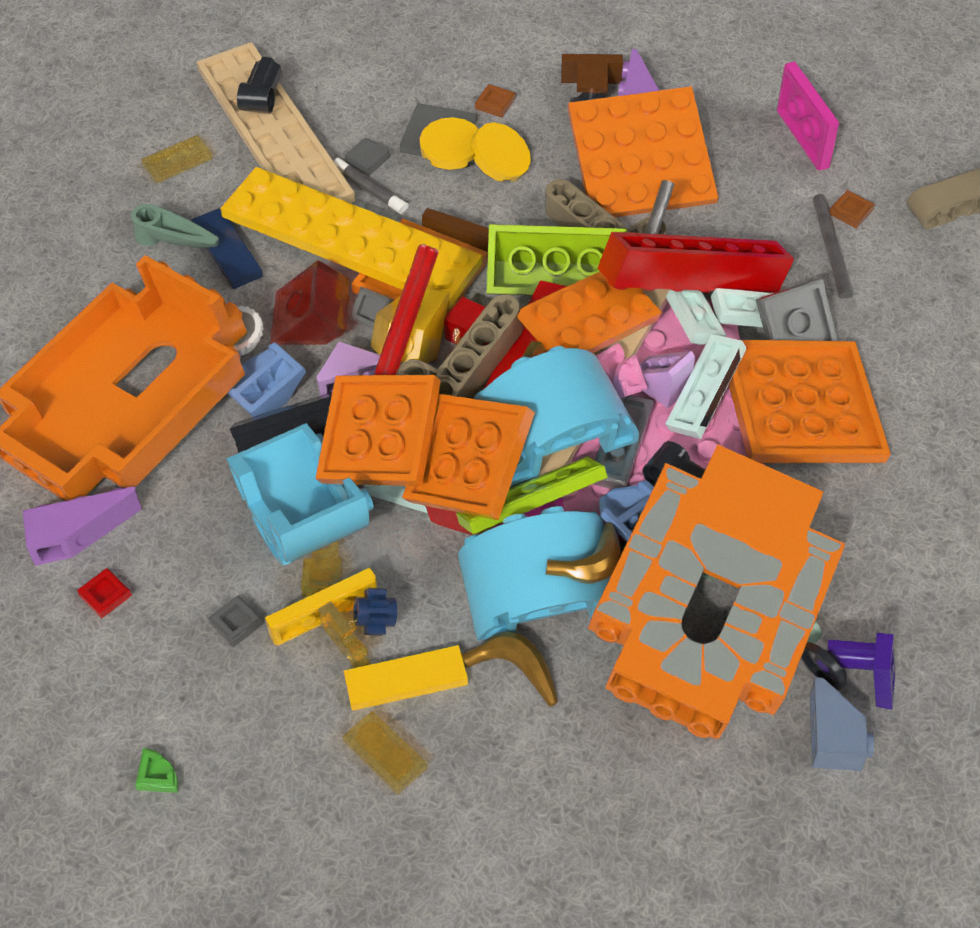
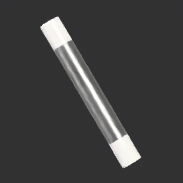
M337 158L333 161L344 177L398 213L402 214L408 209V203L342 159Z

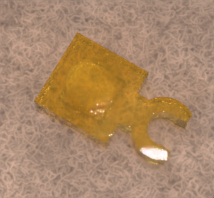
M338 541L332 543L331 547L326 550L319 549L312 552L311 558L303 560L301 578L302 597L311 596L342 581L343 565L342 558L339 557Z
M331 601L320 607L318 613L321 627L340 652L346 655L352 667L357 668L370 664L369 659L366 657L369 654L368 650L353 634L356 626L350 615L345 610L339 612Z

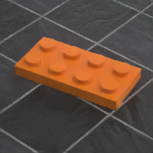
M598 272L522 307L517 318L547 352L556 346H563L565 349L576 348L595 353L656 322L662 311L641 288H627L626 290L613 288L608 284V280L603 274Z

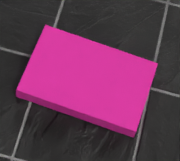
M795 61L787 63L783 70L777 112L816 169L820 171L830 168L839 122Z

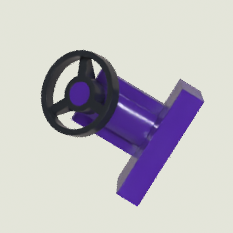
M877 633L876 643L828 639V650L812 642L806 643L801 659L808 670L817 678H824L832 687L840 690L847 682L841 668L871 670L874 673L876 707L893 709L896 676L894 634ZM808 651L814 653V662L811 659ZM827 675H833L837 679V681H834Z

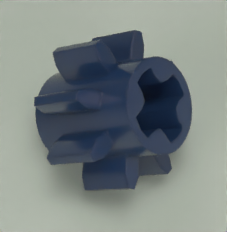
M368 588V590H364V597L355 598L353 621L355 626H364V635L382 636V634H386V627L395 626L397 602L395 598H386L387 589Z

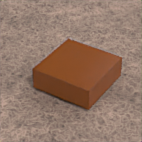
M488 84L476 100L475 109L503 118L515 101L516 93Z
M846 190L832 205L829 212L831 216L857 229L874 210L875 204Z

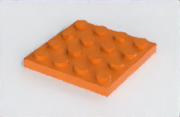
M692 86L568 103L567 111L585 194L613 217L650 213L662 180L675 184L666 210L718 202V193Z
M741 340L747 349L729 383V388L747 458L759 463L887 462L891 453L855 341Z

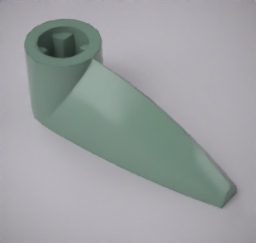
M141 204L135 207L131 213L135 240L141 245L151 246L160 241L191 248L217 247L219 237L201 226L158 206Z

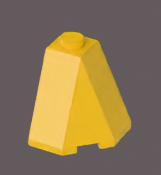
M426 288L401 360L402 363L413 359L423 361L424 363L437 360L450 292ZM400 297L376 313L370 347L379 355H381Z

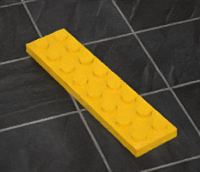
M258 167L254 168L220 208L222 217L401 290L404 288L418 246L425 244L436 248L439 254L427 288L450 292L448 309L453 306L482 265V254Z

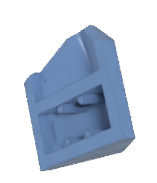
M276 343L270 344L268 346L269 349L251 357L242 365L245 375L227 393L252 417L278 409L288 403L306 373L304 367Z
M641 481L638 485L612 489L599 499L600 517L606 522L612 523L616 532L626 542H628L654 486L649 481Z

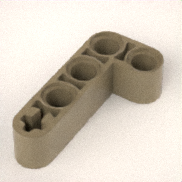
M980 168L917 189L907 200L908 208L926 230L958 220L956 217L962 215L970 216L979 213Z
M554 180L547 185L545 190L546 215L559 227L626 229L628 233L645 232L649 217L627 228L567 180ZM662 221L658 234L666 235L667 227L664 221Z
M507 294L493 298L438 370L423 361L413 359L403 362L399 366L396 375H435L441 381L439 394L473 399L522 334L524 325L517 318L521 310L518 300ZM484 343H490L486 346H481ZM465 369H471V370L468 371V372L460 373L461 371H463V370H465Z

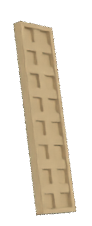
M252 42L197 61L199 73L261 169L348 203L356 202L354 191L279 81L275 89V103L271 114L240 111L238 109L237 92L241 82L247 83L255 62L262 58Z

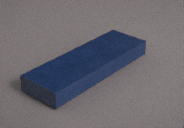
M220 208L191 219V222L219 237L217 247L206 249L232 289L263 277L262 269L230 221L222 217Z

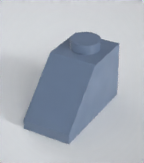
M815 677L809 694L812 768L862 771L866 759L872 758L874 751L873 733H867L866 717L824 678Z

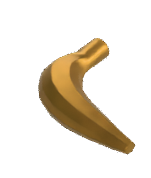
M607 522L604 525L596 551L592 555L576 561L547 559L546 575L567 577L584 584H593L609 578L621 557L620 543L613 524Z
M507 631L496 633L486 639L481 645L461 654L467 668L496 658L512 662L525 674L549 707L557 704L556 690L545 658L536 645L527 637Z

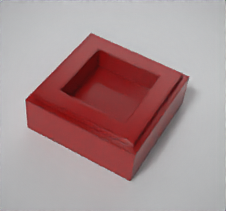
M108 568L76 590L79 597L101 619L132 596L131 591Z

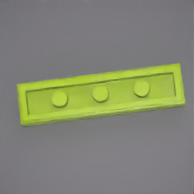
M585 457L509 489L499 520L456 512V515L462 527L470 533L476 534L502 523L508 516L523 514L608 478L603 464Z

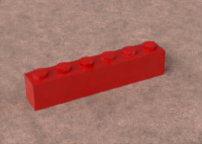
M611 232L597 269L608 280L610 286L619 290L642 288L648 291L670 289L676 292L698 290L709 293L714 291L715 288L776 293L780 291L795 258L777 241Z

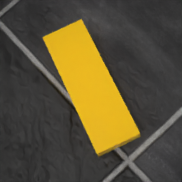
M370 568L365 569L265 617L269 636L274 645H281L353 610L356 597H364V590H368V588H377L374 573Z
M459 645L344 670L352 711L468 685V678Z

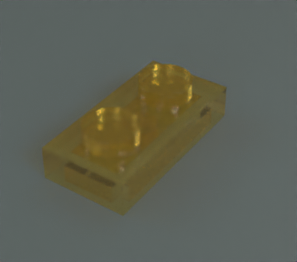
M373 711L342 736L343 742L397 795L428 769L427 763Z

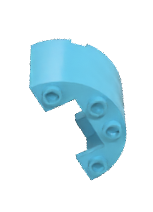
M556 346L548 352L532 358H519L511 365V369L496 378L474 397V399L527 406L535 412L511 485L539 476L543 456L600 437L599 443L604 452L607 453L638 442L639 432L600 361L593 353L587 350L565 349L563 346Z
M307 423L226 459L243 501L246 500L247 506L252 513V520L273 556L283 566L366 528L369 525V511L374 509L365 488L359 489L350 477L343 480L344 484H322L315 479L323 436L321 433L316 435Z
M556 506L543 510L541 515L527 518L524 514H515L506 517L503 520V525L482 534L470 536L464 540L465 545L458 552V559L478 641L488 639L492 635L504 631L515 633L517 623L588 609L591 618L610 579L609 577L593 584H584L567 577L546 575L547 559L576 561L584 559L596 551L605 525L603 518L597 515L596 512H564L563 507Z

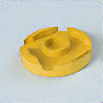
M455 117L441 118L431 122L423 129L419 138L421 155L424 159L426 157L430 160V164L437 168L447 170L464 168L468 166V162L474 159L475 153L474 149L471 150L470 143L478 128L475 124L465 119Z
M496 122L486 123L473 135L470 143L471 150L474 149L475 153L473 158L477 166L489 177L501 182L504 180L514 182L528 170L531 162L530 151L524 139L512 128Z

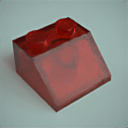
M317 260L276 291L270 344L326 345L333 339L340 337L347 328L349 278Z

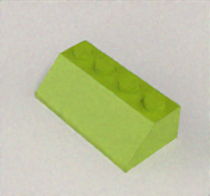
M489 224L487 294L532 296L540 280L570 286L600 271L597 267L611 232H626V229Z

